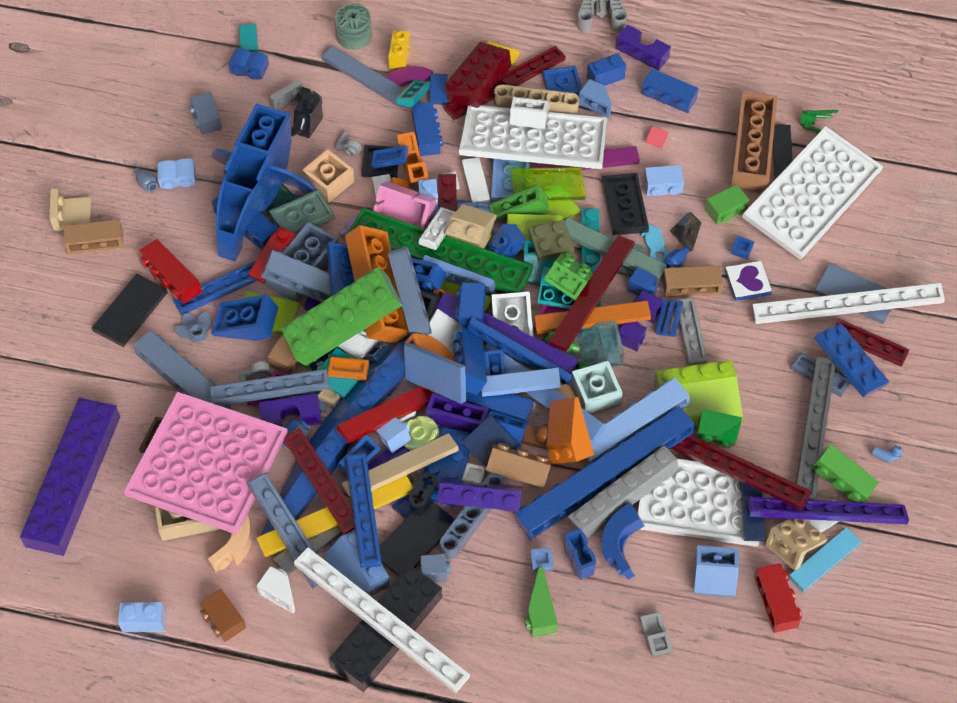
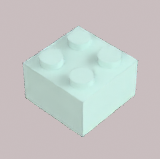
M609 361L572 371L571 385L576 397L579 398L581 408L590 414L621 405L622 390Z

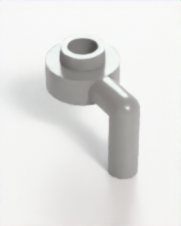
M343 131L335 144V148L337 150H344L348 156H358L362 146L355 140H346L349 133Z
M264 361L255 362L251 365V369L239 373V382L247 381V378L250 377L257 379L268 377L270 375V365Z

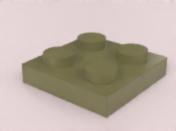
M565 220L528 227L538 261L559 257L562 252L574 254L575 249Z

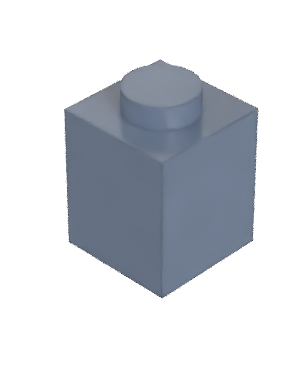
M445 554L421 556L422 574L433 582L447 581V574H451L450 561H446Z

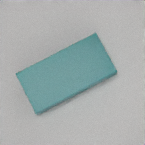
M256 24L239 25L241 49L258 52Z

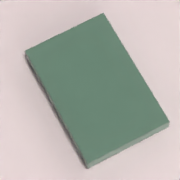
M315 190L269 211L271 218L278 228L282 226L296 234V236L308 222L317 227L335 219L334 213L319 190Z

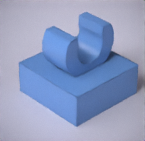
M551 548L530 550L533 572H537L539 567H543L544 571L553 570Z

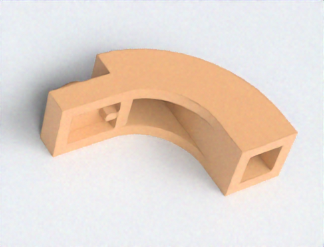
M248 515L238 535L232 533L228 543L208 558L210 568L215 573L225 569L231 560L237 566L247 555L252 542V529Z

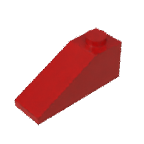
M280 226L266 243L249 271L248 276L265 284L266 281L264 278H261L271 251L283 252L296 237V234Z

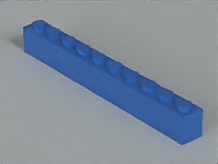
M680 406L669 410L664 417L652 421L647 428L637 431L629 440L620 442L615 449L603 453L598 460L588 463L580 472L571 474L566 481L554 485L549 492L539 495L531 504L519 508V512L515 513L518 525L528 538L532 540L579 509L662 446L670 449L693 434L694 422Z

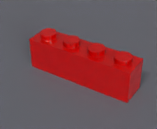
M158 239L139 250L141 256L139 261L144 268L148 267L152 276L155 279L158 278L165 289L168 288L176 300L179 299L185 304L202 293L199 280Z

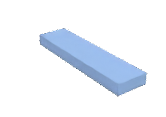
M559 368L487 376V383L482 388V396L561 388Z

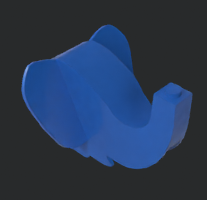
M256 103L235 142L233 152L222 149H215L212 152L211 157L226 165L224 170L227 171L221 184L216 212L219 257L236 261L243 247V235L248 223L255 214L267 209L277 196L283 183L309 192H313L315 189L312 184L303 178L287 171L291 148V114Z

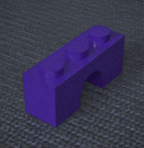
M626 25L616 38L615 49L659 71L670 57L671 46L657 39L650 45L641 44L642 32Z
M642 291L640 296H636L633 302L648 301L651 320L646 321L654 323L661 311L663 299ZM638 322L619 324L616 330L618 335L617 343L637 352L646 337L647 327L642 326Z
M305 394L299 397H286L284 399L266 400L259 403L260 420L283 427V420L288 415L296 414L308 426L322 424L318 394Z

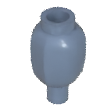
M139 167L134 169L136 181L143 190L153 192L157 189V180L150 171L141 170Z

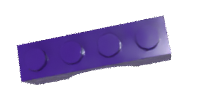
M441 477L438 503L519 512L522 486L504 484L481 486L470 484L460 479Z

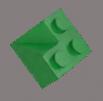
M702 409L695 437L710 444L712 441L719 443L721 447L730 448L736 444L742 417Z

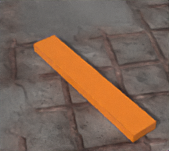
M648 301L595 307L582 329L651 320ZM568 311L534 315L537 335L557 330Z

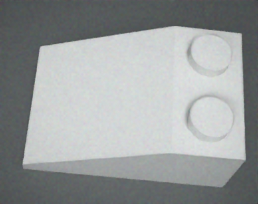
M519 292L491 295L493 317L533 337L530 293Z

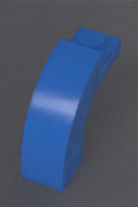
M631 503L619 509L610 518L602 536V551L605 560L611 567H615L619 575L623 574L628 580L635 575L624 556V545L630 535L645 527Z

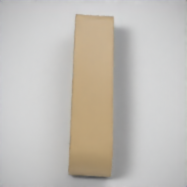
M498 85L494 92V104L497 107L511 108L513 97L549 101L548 112L577 115L579 111V97L574 93L510 85Z

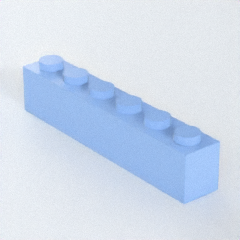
M676 378L664 382L659 389L649 392L644 399L631 404L626 411L616 414L611 421L606 423L595 441L590 439L594 455L585 459L588 463L595 462L603 453L612 451L620 442L629 440L637 431L647 428L652 421L664 417L669 410L676 409L679 406L684 408L690 404L689 394Z

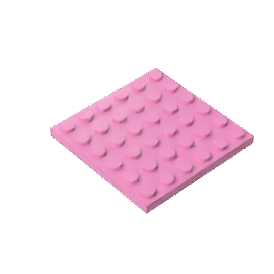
M177 392L124 490V494L127 497L238 535L255 500L247 483L263 473L268 474L288 433L287 428Z

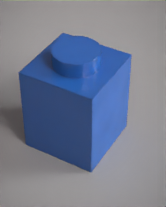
M637 267L628 281L627 291L637 296H640L642 291L654 295L658 288V285H656L657 276Z

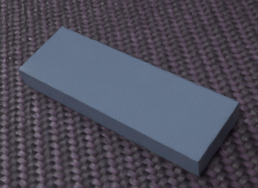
M800 352L790 369L812 381L815 360ZM834 371L832 393L842 397L850 385V381Z

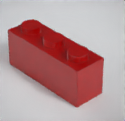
M781 563L757 568L754 578L773 632L777 633L798 628L802 620V612L799 607H796L795 593L788 585L787 571L783 570Z

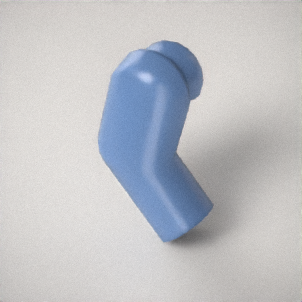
M895 445L891 450L885 451L876 446L872 455L885 462H891L902 457L903 449Z

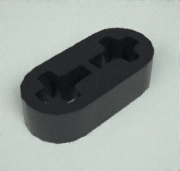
M433 473L422 474L410 493V505L416 510L426 507L437 488V478ZM429 479H432L431 481H432L433 485H430V484H429V485L426 487V489H424V487H425V482H424V480L428 481ZM423 493L421 497L423 502L415 504L414 497L418 498Z

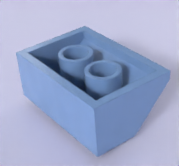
M355 529L341 536L324 554L326 561L369 596H373L390 587L389 576L382 564L377 567L360 568Z

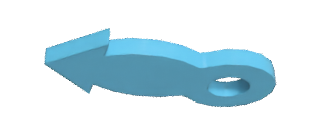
M648 224L649 232L642 233L641 236H645V244L651 251L650 257L664 263V259L669 254V251L664 248V239L660 234L662 230ZM661 253L664 257L659 259L656 257V254Z

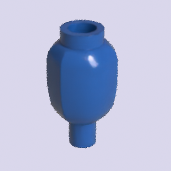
M684 247L681 250L675 249L670 252L664 259V264L667 265L666 268H680L686 260V255L690 252L689 248Z

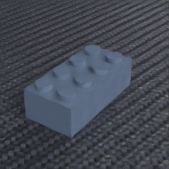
M308 222L282 253L324 271L328 266L326 245L328 242L339 243L337 237ZM265 279L267 287L292 301L298 302L303 297L301 293Z

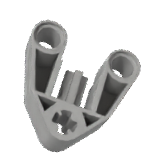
M583 0L577 24L580 31L589 32L592 29L594 8H596L597 16H600V18L607 15L606 8H609V19L613 31L621 32L626 27L627 13L621 0Z

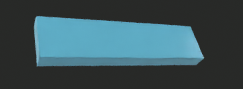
M846 527L804 562L799 569L792 572L788 578L804 592L857 548L862 541Z

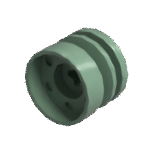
M351 3L340 7L336 11V37L342 47L351 50L362 49L371 41V17L369 10L365 6Z

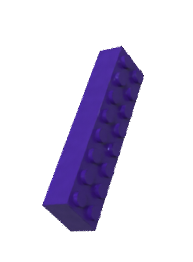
M78 398L20 535L26 548L61 556L65 555L119 422L120 415L116 405Z

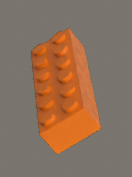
M359 225L347 233L345 239L354 281L379 267L388 275L399 297L388 252L392 250L387 231ZM402 306L365 329L368 339L396 343L410 334Z

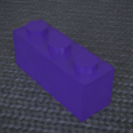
M433 393L426 409V416L433 419L436 424L469 433L485 420L489 414L488 408L466 402L460 404L447 397Z

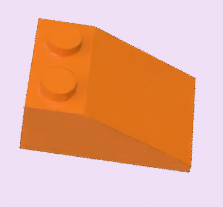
M578 397L550 401L546 446L552 464L577 462L594 455Z

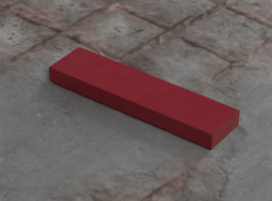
M838 319L836 325L841 323L864 351L902 367L910 349Z

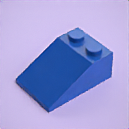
M267 294L219 302L211 334L213 336L251 341L270 339L278 306Z

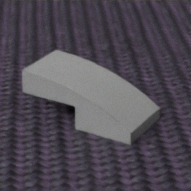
M661 612L639 617L652 657L672 653V645L668 631L665 630Z

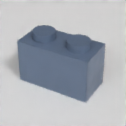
M211 92L191 97L192 105H189L191 115L196 116V118H193L196 129L200 128L202 135L221 130L220 117Z

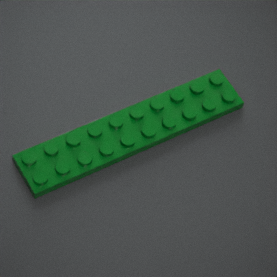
M363 207L347 232L349 233L359 225L387 231L392 251L407 246L411 258L423 260L424 256L427 255L494 280L495 289L506 293L522 292L533 271V265L448 236L443 238L436 250L419 245V239L426 229Z

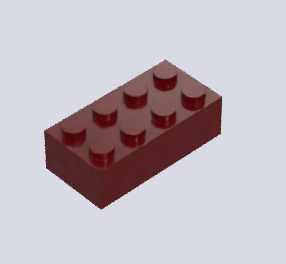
M479 42L445 83L448 100L479 108L511 68L510 50Z

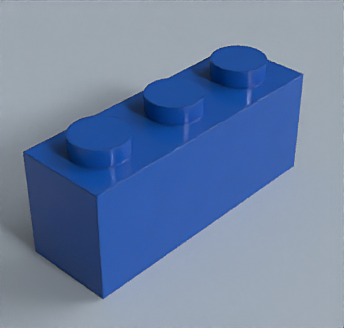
M651 69L643 81L641 94L689 113L697 100L699 88Z
M433 102L415 104L412 106V118L420 156L440 154L443 138L438 134L441 133L440 123L436 122V119H438L437 108H433Z

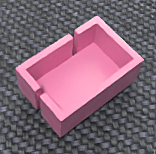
M385 182L379 185L376 197L378 203L374 205L373 211L426 229L432 220L437 198L425 194L418 195L419 192Z

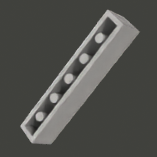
M662 446L569 515L572 529L574 531L582 530L586 538L592 536L604 527L619 509L629 503L633 505L679 471L677 458L665 446Z

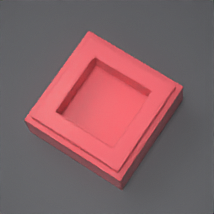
M652 127L646 138V143L662 148L669 132Z

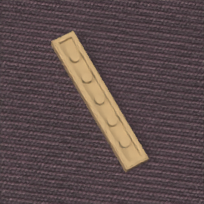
M448 433L369 470L371 491L459 451L458 445ZM347 480L341 484L342 488L351 500L349 483Z

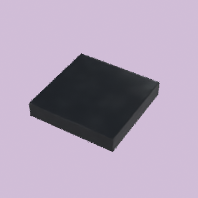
M365 145L362 177L389 174L390 178H398L399 164L375 169L371 165L375 150L397 146Z

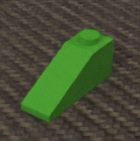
M538 185L489 204L490 213L497 215L495 221L507 220V214L540 215L550 211L548 196Z
M543 567L538 569L528 608V617L525 618L527 631L531 630L532 637L555 633L558 626Z

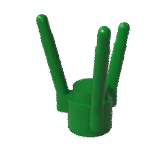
M802 110L800 124L805 125L804 129H811L820 133L821 129L811 126V124H815V119L833 118V115L827 114L838 113L839 110Z

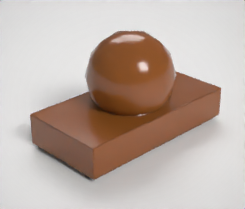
M528 424L523 444L547 449L548 424L540 426Z

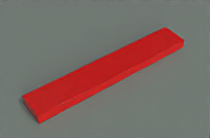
M419 386L337 425L336 430L347 443H350L381 428L395 417L400 419L427 406L432 393H437Z

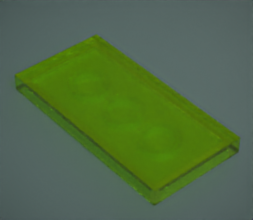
M516 168L510 170L513 195L538 185L548 196V201L585 200L586 198L582 168Z

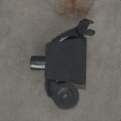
M302 87L298 94L299 104L294 111V125L291 127V136L299 135L310 138L323 119L322 96L315 91L311 92L309 88Z

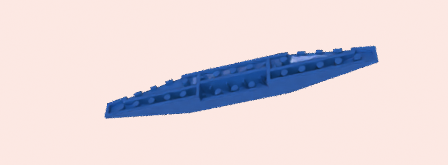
M410 334L398 342L387 346L390 351L379 362L369 363L367 380H360L345 399H340L309 440V443L330 475L337 468V464L346 456V450L352 444V442L347 443L336 430L337 425L381 405L387 396L390 397L405 377L404 342L411 336ZM296 461L280 496L294 519L298 520L318 493ZM269 519L260 536L275 530Z

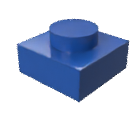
M737 236L730 254L748 259L755 241Z

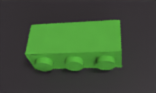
M832 444L823 450L811 467L820 477L825 478L835 489L844 493L852 502H864L879 483V481Z

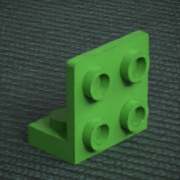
M562 252L544 280L576 300L593 272L586 264H580L575 261L571 254Z

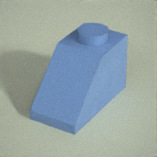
M589 79L579 93V105L609 118L612 104L605 86Z

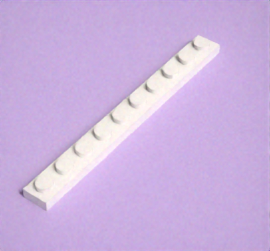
M941 283L758 303L753 304L752 309L755 324L939 304L944 303L945 298Z
M307 548L294 561V566L454 693H457L470 678L469 673L310 548Z

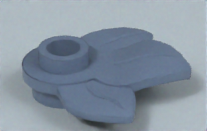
M204 312L197 318L185 313L182 325L175 327L174 330L181 338H189L196 343L202 342L207 338V329L211 326L210 315Z

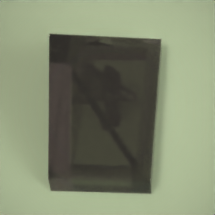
M688 212L670 232L681 244L689 248V251H693L702 222L692 212Z

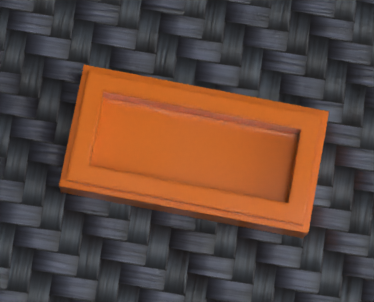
M330 357L328 377L367 380L369 360Z

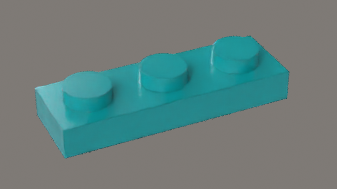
M413 80L396 98L397 105H403V107L414 106L430 89V81Z

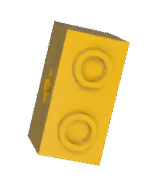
M393 30L388 56L389 70L407 67L411 47L410 32Z

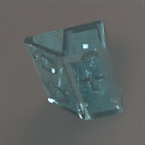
M616 321L597 323L577 336L583 363L592 366L609 361L611 367L623 364L624 350Z

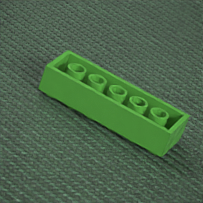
M377 267L285 325L281 330L295 359L307 366L403 306L388 275Z

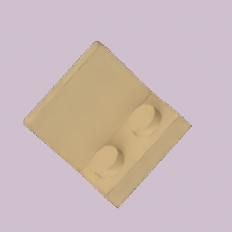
M58 188L51 189L49 219L54 231H62L66 225L91 222V197L64 199V196L60 195Z
M788 519L771 528L765 546L795 571L801 567L805 554L826 543L828 538L805 519Z

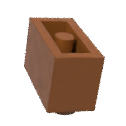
M219 589L200 602L202 608L200 614L206 622L210 621L212 623L211 629L217 638L221 636L224 642L246 628L243 618L222 589Z

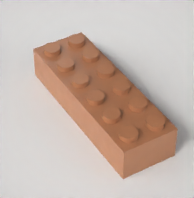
M742 91L730 187L738 185L740 189L762 192L767 189L770 178L777 96Z

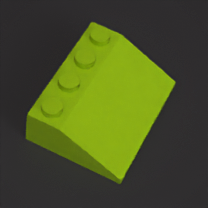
M732 360L656 371L654 379L656 390L664 382L676 378L689 394L690 404L682 409L694 422V428L698 426L702 409L742 417L743 422L737 376Z

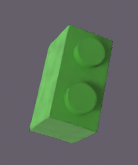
M735 185L707 198L705 211L715 224L718 225L729 221L734 216L744 214L747 210L749 199L739 186Z

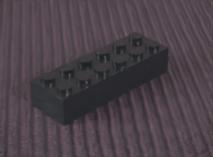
M409 564L377 602L415 631L442 599V587ZM361 620L329 658L330 668L364 693L399 651V648L364 620Z

